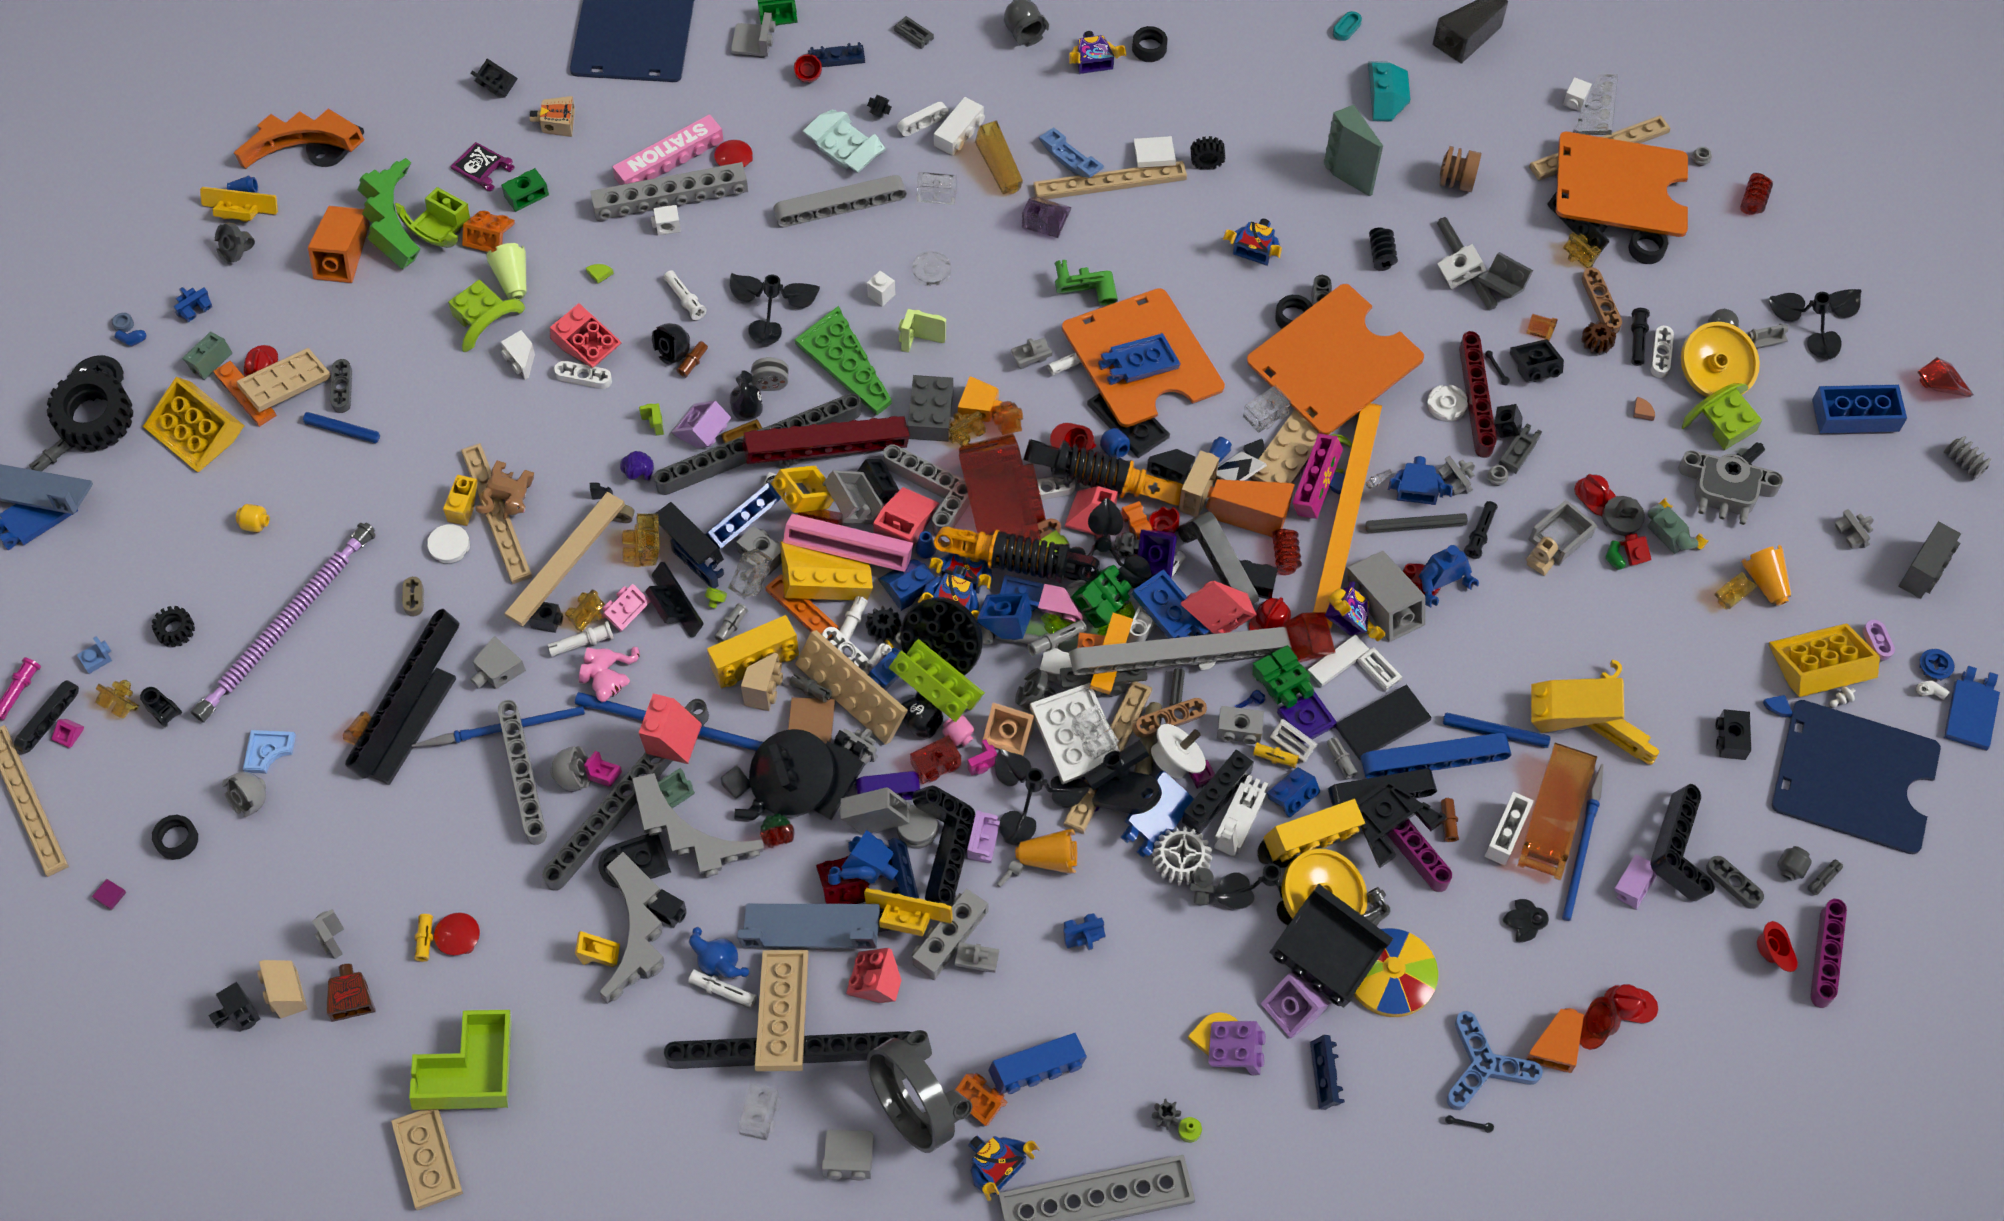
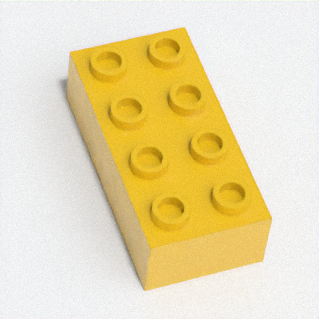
M786 615L707 648L711 670L721 689L731 687L738 681L743 680L748 666L773 653L778 654L780 663L792 661L796 656H799L797 635Z
M1352 799L1277 825L1263 838L1273 862L1280 859L1281 862H1286L1293 859L1294 855L1302 854L1318 846L1322 849L1334 844L1333 842L1338 839L1342 842L1352 838L1354 834L1360 832L1359 828L1365 824L1356 800Z

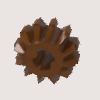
M1599 320L1596 324L1590 322L1588 327L1584 328L1581 342L1584 343V349L1590 348L1591 353L1597 351L1598 355H1600L1602 351L1607 354L1614 347L1616 333L1613 332V327L1607 326V322L1601 324Z

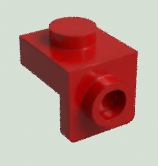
M1637 533L1626 535L1625 540L1619 541L1621 546L1625 547L1629 566L1652 560L1646 536H1638Z

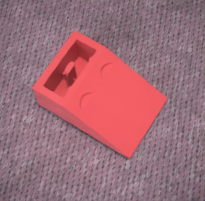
M580 303L550 327V339L564 352L592 368L622 344L617 337Z
M902 487L878 514L873 523L874 533L912 542L914 548L919 535L925 530L940 503Z
M1217 581L1206 583L1202 589L1187 596V599L1181 602V605L1215 634L1229 633L1256 616L1247 593Z

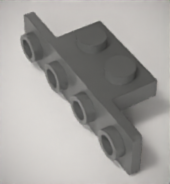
M1072 667L1060 669L1062 689L1076 688L1092 681L1093 674L1074 675ZM1146 668L1117 671L1110 695L1117 696L1125 693L1126 683L1146 681L1148 678ZM1094 690L1096 697L1108 695Z

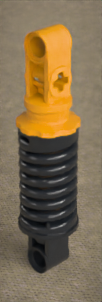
M1032 439L1028 441L1023 460L1053 468L1052 478L1065 479V477H1068L1067 480L1072 482L1075 477V483L1080 484L1083 479L1082 484L1088 486L1090 482L1091 488L1096 487L1097 483L1099 487L1103 488L1106 485V489L1117 491V496L1123 498L1127 492L1133 494L1134 497L1142 494L1172 505L1179 506L1183 484L1147 475L1145 469L1139 470L1134 468L1133 460L1126 461L1122 458L1117 459L1115 456L1109 458L1108 454L1102 455L1099 451L1094 454L1092 449L1087 451L1085 447H1081L1078 451L1077 445L1070 447L1066 440L1062 441L1059 448ZM1154 482L1157 483L1159 489L1151 492L1149 485H1153Z
M946 526L938 531L934 539V546L939 551L954 553L963 557H973L976 561L985 560L988 563V568L991 569L998 568L999 566L1000 570L1007 568L1009 572L1015 570L1018 574L1023 572L1024 575L1031 574L1033 577L1038 575L1040 578L1046 576L1048 580L1053 579L1061 584L1064 577L1088 582L1093 581L1100 569V562L1096 557L1070 552V544L1050 542L1049 547H1047L1048 542L1043 540L1041 546H1039L1040 540L1037 538L1034 539L1033 544H1031V537H1026L1025 542H1023L1024 537L1022 535H1019L1017 541H1015V534L1010 535L1000 530H995L993 535H986L982 531L975 533L970 530H960ZM941 536L947 537L949 542L943 541ZM1085 566H1091L1094 571H1087Z

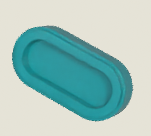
M1354 11L1347 12L1334 26V38L1340 41L1348 40L1361 26V15Z

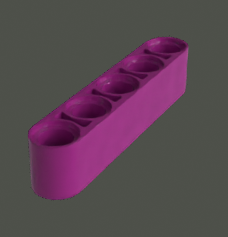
M1409 819L1400 825L1403 830L1394 829L1387 834L1431 889L1436 892H1443L1448 888L1452 879L1451 869ZM1408 842L1415 843L1417 847L1410 846ZM1422 859L1429 860L1431 864L1424 863ZM1436 876L1443 877L1445 881L1438 880Z
M1835 898L1827 902L1821 910L1810 994L1812 1003L1819 1008L1827 1007L1838 993L1847 906L1842 900ZM1830 909L1834 910L1837 915L1833 914ZM1828 930L1833 931L1835 935L1830 934ZM1825 950L1830 951L1833 956L1828 955ZM1822 970L1827 971L1830 977L1826 976ZM1820 991L1825 992L1828 998L1821 995Z

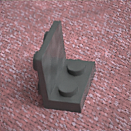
M1499 252L1496 254L1489 271L1480 275L1477 280L1481 282L1483 287L1498 291L1500 296L1513 298L1524 291L1534 270Z

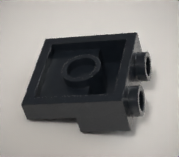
M1548 339L1510 347V355L1518 364V372L1526 382H1538L1545 377L1555 378L1563 373L1564 359Z

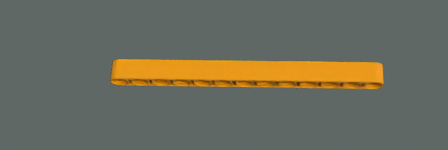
M1370 403L1359 413L1310 624L1330 629L1333 622L1325 617L1330 604L1328 597L1335 590L1341 588L1382 405Z

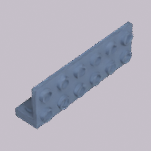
M0 464V501L75 514L93 486L91 480Z
M748 903L746 904L744 929H738L737 939L743 948L877 949L880 906L878 904Z

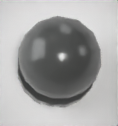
M1013 0L1006 7L1004 13L1005 25L1013 33V37L1020 46L1021 44H1026L1027 47L1032 46L1043 39L1042 34L1045 30H1049V23L1044 15L1040 14L1036 4L1031 0Z

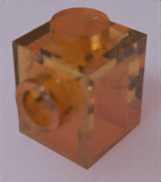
M1005 401L1000 403L999 406H995L996 413L993 414V421L995 426L998 425V430L1002 435L1022 431L1020 420H1023V413L1021 408H1018L1011 401Z

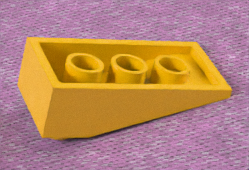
M1622 678L1549 680L1531 684V723L1541 733L1624 719V680Z

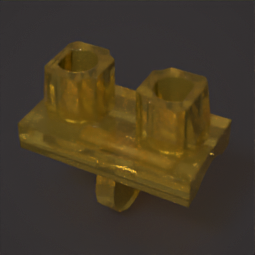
M1574 232L1569 235V239L1563 247L1569 253L1568 260L1570 262L1577 260L1585 268L1593 266L1601 250L1597 246L1590 247L1587 244V238L1583 234L1577 236Z
M979 410L970 416L968 413L963 416L959 412L953 415L955 421L950 423L949 440L952 444L957 442L963 447L971 441L968 434L972 431L977 437L985 434L986 427L982 422V414Z
M1741 572L1715 593V596L1718 598V603L1724 609H1731L1754 591L1757 585Z
M593 589L589 593L582 592L578 597V607H571L565 612L568 620L580 632L593 619L600 621L602 618L599 611L605 604L599 598L598 592Z
M128 680L114 681L112 686L115 690L102 684L97 685L96 690L100 693L95 703L108 709L113 700L116 701L111 711L116 716L125 718L130 709L135 711L138 709L139 705L125 697V695L130 697L133 694V691L130 690L131 683Z

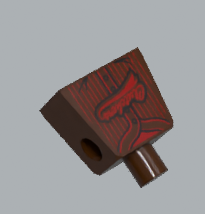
M352 964L340 965V976L330 978L328 981L327 1015L331 1021L334 1022L376 1012L362 972L354 973Z

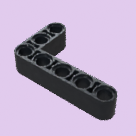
M1688 784L1671 795L1650 865L1659 877L1689 900L1698 901L1712 894L1715 890V885L1708 875L1683 857L1701 801V792L1694 784Z
M932 785L916 790L912 797L913 803L918 809L944 823L925 893V900L948 905L953 902L973 828L975 811L967 803Z

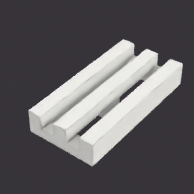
M1374 647L1357 660V663L1385 692L1390 687H1393L1396 682L1402 680V676ZM1371 655L1391 674L1393 679L1370 657Z
M1281 719L1270 738L1292 754L1299 755V759L1303 762H1307L1308 757L1318 745L1284 719ZM1284 726V727H1285L1286 729H1288L1290 732H1292V733L1295 734L1297 737H1299L1301 740H1303V741L1306 742L1308 745H1310V747L1308 748L1307 746H1305V745H1304L1303 743H1301L1299 740H1297V739L1294 738L1292 735H1290L1288 732H1286L1285 730H1283L1282 727ZM1277 734H1282L1284 737L1293 742L1306 753L1303 755L1297 749H1295L1286 741L1277 736Z

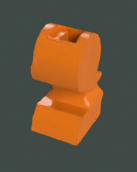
M1140 501L1122 507L1123 521H1129V531L1136 535V540H1140L1141 529L1152 530L1150 523L1147 521V516L1143 513V506Z

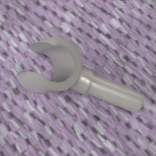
M1012 861L1008 871L998 881L997 885L1001 887L1011 877L1012 873L1020 876L1024 869L1023 864L1018 861Z

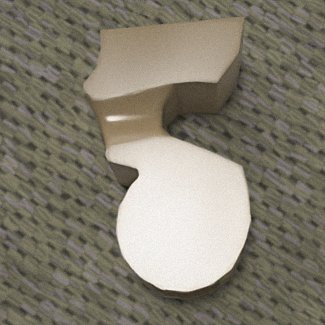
M1543 537L1526 558L1527 565L1545 576L1555 564L1553 556L1558 551L1557 543L1549 537Z

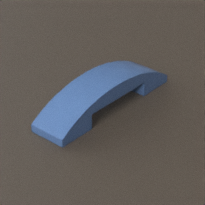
M1054 127L1039 137V140L1063 166L1079 176L1090 178L1104 169V165L1092 156L1087 158L1066 142V136Z

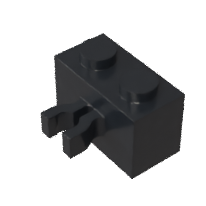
M237 982L216 993L223 1008L208 1015L216 1028L221 1027L231 1019L240 1032L252 1028L257 1021L261 1020L249 998Z

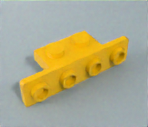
M210 187L200 188L202 206L214 207L212 209L213 216L221 217L222 219L232 218L247 222L251 221L257 213L274 215L278 213L277 197L275 195Z
M865 889L866 904H878L880 909H884L879 921L881 928L923 936L930 919L951 923L953 920L952 907L944 903L930 902L921 898L916 899L901 894L883 892L878 889Z

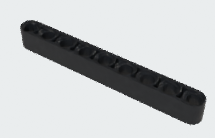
M439 609L430 619L345 761L346 767L362 779L369 777L376 768L459 628V621L445 609Z

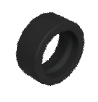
M1154 26L1142 27L1133 35L1132 51L1139 60L1145 62L1158 61L1167 52L1168 38L1160 28ZM1146 39H1152L1160 43V46L1154 49H1147L1139 43Z
M1636 230L1628 246L1629 253L1640 263H1657L1665 255L1668 247V238L1664 234ZM1641 239L1652 240L1659 246V250H1644L1638 245L1637 241Z
M1292 294L1283 297L1276 307L1275 321L1277 325L1283 329L1293 321L1283 315L1285 309L1294 307L1305 312L1312 307V303L1301 295Z
M178 814L169 815L155 825L152 831V842L157 851L165 858L172 860L182 859L196 848L198 832L187 817ZM180 826L187 829L188 836L181 845L172 848L163 845L162 839L170 829Z

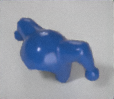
M693 928L689 944L697 954V963L703 973L708 976L723 975L726 978L747 977L749 975L748 968L742 967L738 969L735 967L738 961V952L731 941L723 938L705 941L700 937L702 934L701 928Z

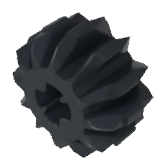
M882 605L881 610L874 608L873 614L868 613L865 626L868 629L869 636H874L875 641L882 638V641L885 643L886 638L893 641L894 635L900 632L902 623L898 612L893 613L892 607L885 610V607Z

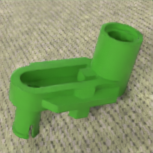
M1058 260L1054 263L1058 276L1055 281L1058 293L1085 291L1096 288L1099 305H1111L1118 301L1112 271L1089 273V268L1085 267L1079 269V275L1069 276L1067 260H1062V263Z

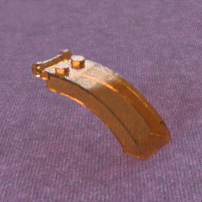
M1554 743L1535 800L1517 866L1521 868L1525 866L1552 875L1554 879L1561 880L1581 808L1594 772L1597 756ZM1531 856L1539 860L1557 865V868L1527 857Z

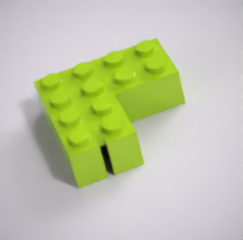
M463 1010L460 1053L412 1054V1078L409 1096L412 1110L508 1108L512 1025L510 1010Z

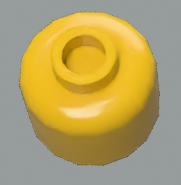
M245 504L237 510L236 523L239 524L242 530L259 533L269 524L270 517L262 506Z

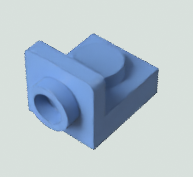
M97 636L93 638L96 642L95 645L77 654L89 674L112 661L108 655L111 649L105 640L100 642Z

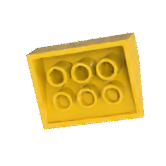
M175 377L143 425L147 431L196 472H200L228 448L245 426L191 381Z
M783 541L780 542L785 598L855 600V597L859 596L868 600L873 589L869 563L786 544Z
M1847 623L1769 642V647L1789 687L1799 697L1878 678L1880 656Z

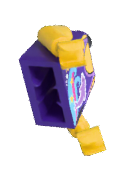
M1086 31L1083 34V38L1078 39V45L1074 46L1069 53V64L1078 63L1079 74L1112 70L1114 68V57L1117 59L1120 56H1126L1125 46L1119 45L1115 47L1106 41L1103 35L1094 36L1092 31Z
M1349 582L1348 587L1337 589L1328 597L1330 604L1325 617L1348 635L1354 636L1366 632L1370 638H1375L1376 641H1380L1385 636V632L1379 626L1375 627L1370 622V602L1360 593L1361 585L1358 582Z

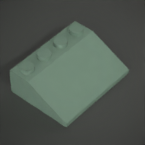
M1353 104L1333 112L1324 165L1331 171L1333 176L1371 196L1373 195L1383 144Z

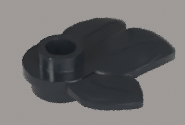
M1515 900L1516 909L1509 911L1504 916L1503 922L1517 929V942H1527L1536 937L1538 930L1547 926L1549 916L1544 909L1535 907L1530 900ZM1535 915H1540L1541 919L1539 921L1533 920V917Z

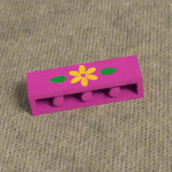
M1318 433L1292 502L1298 516L1318 518L1343 451L1337 436Z

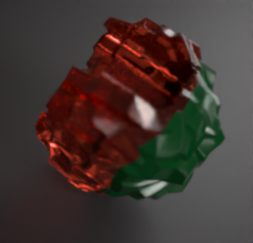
M781 814L767 816L760 829V837L768 848H773L774 845L790 843L795 835L793 825L787 820V817Z

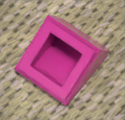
M58 719L51 740L71 748L82 733L84 726L68 719Z

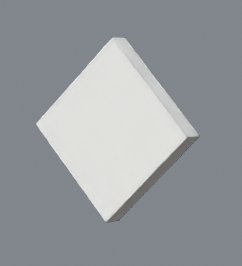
M1172 136L1134 139L1138 168L1176 165Z

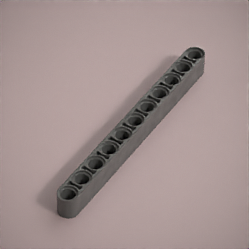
M850 393L757 431L769 430L771 428H789L791 426H809L811 424L821 425L831 422H849L861 415V400L858 395ZM743 436L659 469L654 475L657 491L662 495H668L746 464L742 444Z
M693 699L686 705L685 709L701 722L702 728L709 719V712L704 700ZM698 709L703 710L700 714H694ZM644 753L546 865L542 876L549 889L560 890L637 803L632 778L638 777L641 774L649 775L655 773L656 779H658L673 760L661 758L659 762L652 763L651 761L654 758L661 757ZM625 791H632L630 795L623 796ZM612 807H617V808H618V809H617L615 812H613V813H609V812H608L609 809L612 808ZM603 824L600 829H593L595 825ZM584 840L589 841L587 845L579 846L580 842ZM569 857L574 858L571 863H564L565 859ZM559 874L556 880H549L552 875Z

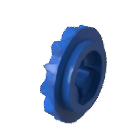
M1929 649L1919 659V668L1923 669L1924 675H1929L1932 680L1939 679L1942 681L1945 678H1949L1954 672V661L1943 650ZM1936 660H1938L1939 666L1937 670H1935L1933 664Z

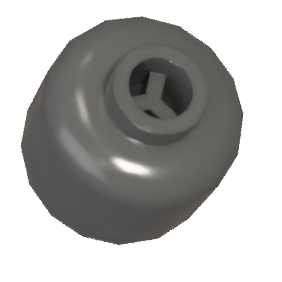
M1797 846L1785 849L1778 861V868L1782 871L1781 875L1791 881L1794 878H1804L1812 864V860L1809 857L1810 854Z

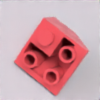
M1099 486L1077 491L1065 527L1095 535L1088 525L1090 513L1106 497L1116 505L1118 492Z
M882 948L858 952L846 994L878 1003L896 1001L902 980L892 949Z

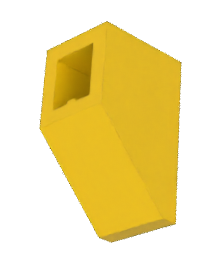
M462 475L456 476L443 508L447 522L468 525L475 505L476 478Z

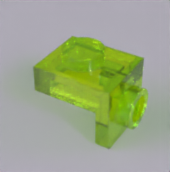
M1045 613L1041 617L1045 624L1044 628L1049 634L1076 623L1065 620L1061 621L1059 616Z

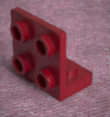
M848 856L816 865L826 904H858L866 902L864 892L866 888H869L867 881L857 878L844 880L841 877V882L837 885H831L828 882L830 869L838 867L842 871L843 868L841 867Z

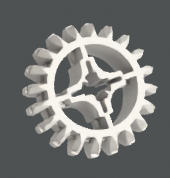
M1186 826L1183 827L1182 831L1175 827L1173 833L1167 829L1165 832L1166 836L1161 834L1159 836L1160 841L1154 843L1155 849L1152 852L1154 856L1152 862L1154 865H1157L1156 871L1162 872V879L1169 876L1170 883L1175 879L1178 880L1177 884L1179 886L1182 881L1189 885L1191 879L1194 881V875L1197 870L1201 868L1210 869L1209 863L1212 862V855H1210L1212 849L1207 847L1208 839L1202 840V833L1195 835L1194 828L1187 832ZM1180 843L1176 847H1170V849H1167L1169 846L1173 844ZM1182 849H1183V855H1184V857H1183V862H1181V857H1180V854H1181V850H1182ZM1169 862L1174 863L1176 867L1172 866ZM1194 863H1197L1195 866L1191 868L1184 869L1187 865H1194Z

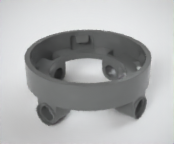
M917 1030L911 1032L903 1040L891 1038L871 1050L867 1056V1069L878 1100L897 1130L916 1149L924 1153H931L954 1137V1123L966 1118L970 1114L972 1103L956 1090L944 1093L937 1078L924 1061L932 1055L928 1034L926 1031ZM907 1078L926 1112L922 1113L908 1094L902 1080Z

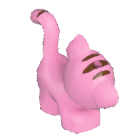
M587 647L578 683L585 684L592 678V689L596 692L597 699L601 702H606L609 697L617 695L622 687L630 682V679L625 674H619L608 668L615 661H621L628 665L637 662L640 656L639 648L633 647L631 649V656H626L606 648L593 649Z

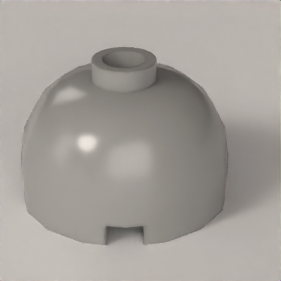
M572 746L559 751L555 755L552 767L550 768V774L552 779L561 788L573 791L589 786L590 780H588L584 767L588 759L585 751L580 746Z
M238 772L223 780L222 786H227L228 792L224 793L225 797L238 814L242 811L245 814L243 817H248L263 806L266 799V784L262 778L249 772Z

